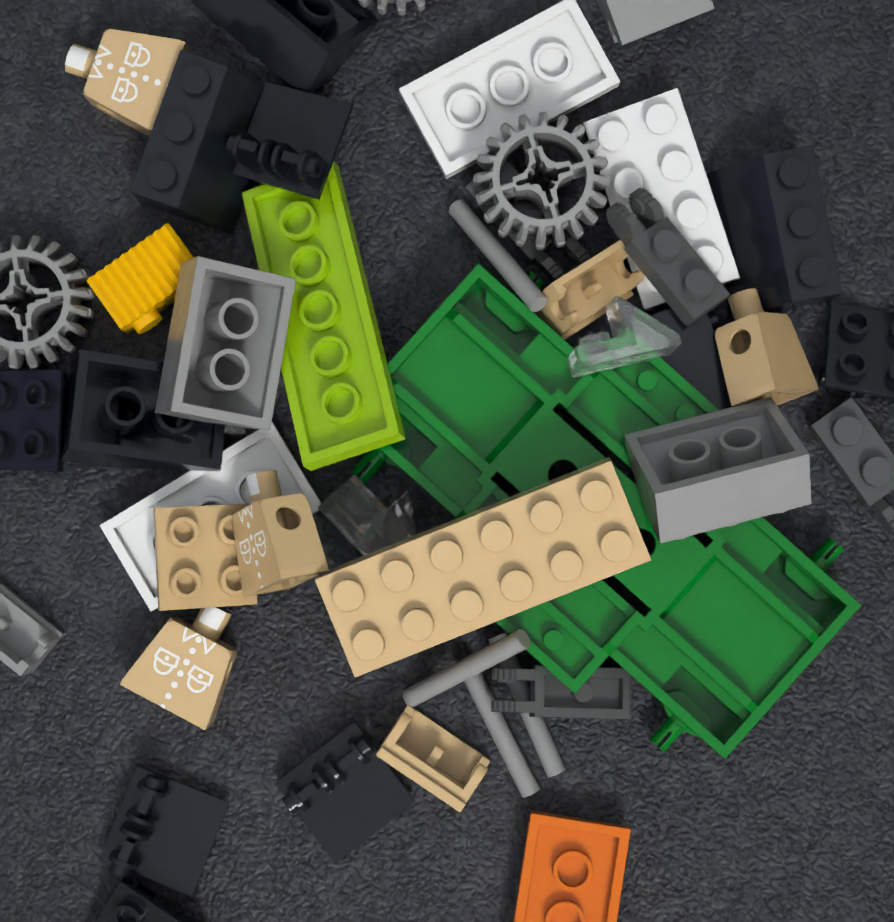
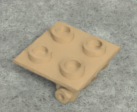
M250 504L153 508L158 611L257 604V595L243 596L232 524L233 514Z

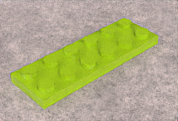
M333 161L320 200L266 184L242 192L259 270L296 279L281 371L303 467L313 471L405 440L406 437L339 166Z

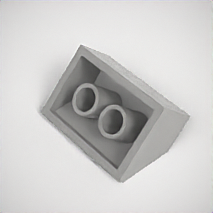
M200 256L182 262L155 413L207 423L270 430L296 279Z
M772 397L624 435L625 446L643 509L660 544L685 539L692 535L722 527L734 526L760 517L784 513L788 510L811 504L809 453Z

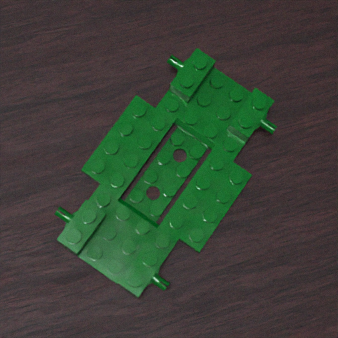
M478 263L388 363L406 439L367 452L350 471L358 476L371 463L367 470L359 477L361 481L367 484L385 462L398 467L456 519L509 497L491 480L496 472L521 493L548 482V471L556 461H569L578 470L605 459L598 450L553 411L557 405L632 472L624 441L625 434L711 413L719 409L628 328L618 336L592 365L534 312H531L514 290L510 292ZM532 271L528 272L529 278L534 281L537 275ZM541 278L535 282V285L540 290L546 285ZM614 466L638 528L648 531L652 535L655 544L654 550L650 555L651 561L613 576L640 599L649 610L644 615L640 614L609 585L600 580L499 620L496 623L508 634L519 629L524 630L530 639V647L526 650L573 693H576L606 658L610 656L661 703L666 715L669 716L652 737L649 738L661 751L665 753L679 735L685 731L701 738L716 753L726 759L861 606L860 603L825 573L836 558L844 552V549L840 545H836L837 542L832 538L827 537L826 541L809 559L763 517L701 533L709 540L706 546L700 543L693 535L685 539L660 544L645 515L637 485Z

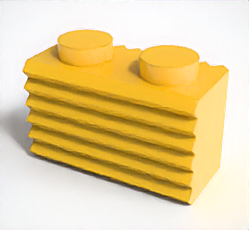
M167 223L160 229L155 230L152 235L140 241L136 246L130 248L128 252L114 259L112 263L106 265L102 270L97 271L95 275L89 277L86 281L119 328L127 334L136 330L140 335L155 327L163 319L160 311L175 301L181 263L194 258V256L174 228Z

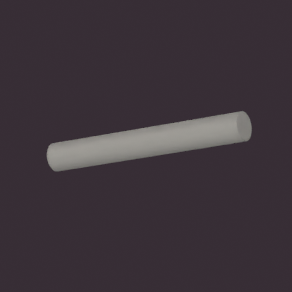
M462 199L453 202L449 207V214L530 311H540L547 303L546 296L467 203Z
M519 629L406 688L403 691L405 703L409 707H415L530 647V639L527 633Z
M506 631L489 638L488 641L492 644L508 634ZM517 655L498 663L500 668L522 669ZM528 681L507 683L516 701H530V685ZM520 713L547 778L564 772L566 769L544 718L529 717V713Z
M482 672L465 680L464 683L522 798L536 793L540 790V787L502 712H491V700H495Z

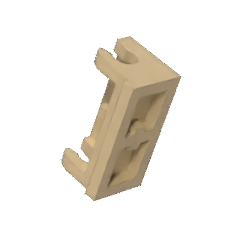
M619 240L546 287L542 293L546 296L547 303L536 313L542 321L566 340L634 295L631 290L644 280L645 275L640 269L633 273L627 271L623 260L629 257V255L624 250L626 246Z
M408 705L376 752L377 757L458 812H461L486 774L487 766L491 762L489 758Z

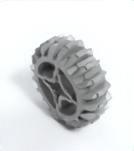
M547 112L539 113L537 126H531L530 119L526 114L520 115L518 119L519 132H516L507 122L503 123L500 126V132L505 142L496 137L489 136L486 140V147L494 155L479 154L477 157V165L489 172H479L474 174L473 177L474 185L489 188L476 195L477 205L494 204L484 214V220L487 223H492L502 217L504 221L498 229V235L504 238L512 228L519 230L515 244L523 247L527 234L536 235L535 248L537 250L544 249L546 235L549 234L552 235L553 242L557 248L563 247L565 244L564 229H567L575 239L581 238L584 232L578 219L591 226L597 222L598 216L590 207L604 208L607 198L594 190H603L610 185V177L595 174L607 167V158L602 156L590 158L600 145L598 140L591 139L582 144L580 140L586 128L579 124L572 133L565 131L568 117L565 115H560L556 127L547 126L549 118ZM539 144L561 149L575 163L571 164L569 160L565 162L550 160L545 155L542 145L539 146ZM523 148L526 155V170L512 177L511 182L500 185V172L503 165L512 154ZM535 166H537L538 172H541L544 178H553L548 188V197L545 191H542L539 184L531 185L527 183V181L533 182ZM582 178L581 198L572 209L560 215L557 207L559 203L557 192L559 189L570 185L572 180ZM513 198L514 201L526 199L534 202L538 206L541 216H544L545 219H536L520 213L512 207L507 199Z
M19 235L12 236L10 251L0 242V279L9 272V284L6 290L0 293V315L3 317H13L17 330L21 331L23 335V342H14L7 340L0 333V363L8 356L9 367L17 370L22 367L25 357L31 369H40L42 353L50 363H59L60 355L56 348L61 346L67 352L73 353L76 350V346L68 339L70 335L75 333L80 337H86L88 334L87 329L77 324L79 317L85 319L94 317L93 310L81 306V302L94 298V291L85 287L78 288L89 278L88 273L84 269L72 271L78 262V258L72 253L61 257L62 246L55 241L51 242L44 249V240L36 235H33L29 240L27 248L23 238ZM29 265H41L50 268L57 276L62 290L53 291L50 288H38L36 277L30 274ZM25 293L36 298L35 302L27 304V313L17 307H12L18 306V303L25 301ZM61 305H63L55 325L47 333L39 337V334L43 333V320L45 316L51 311L61 309Z

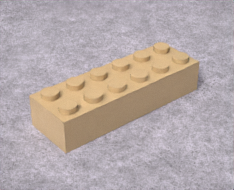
M608 457L329 569V571L320 574L315 579V582L354 677H358L651 561V558L612 461Z

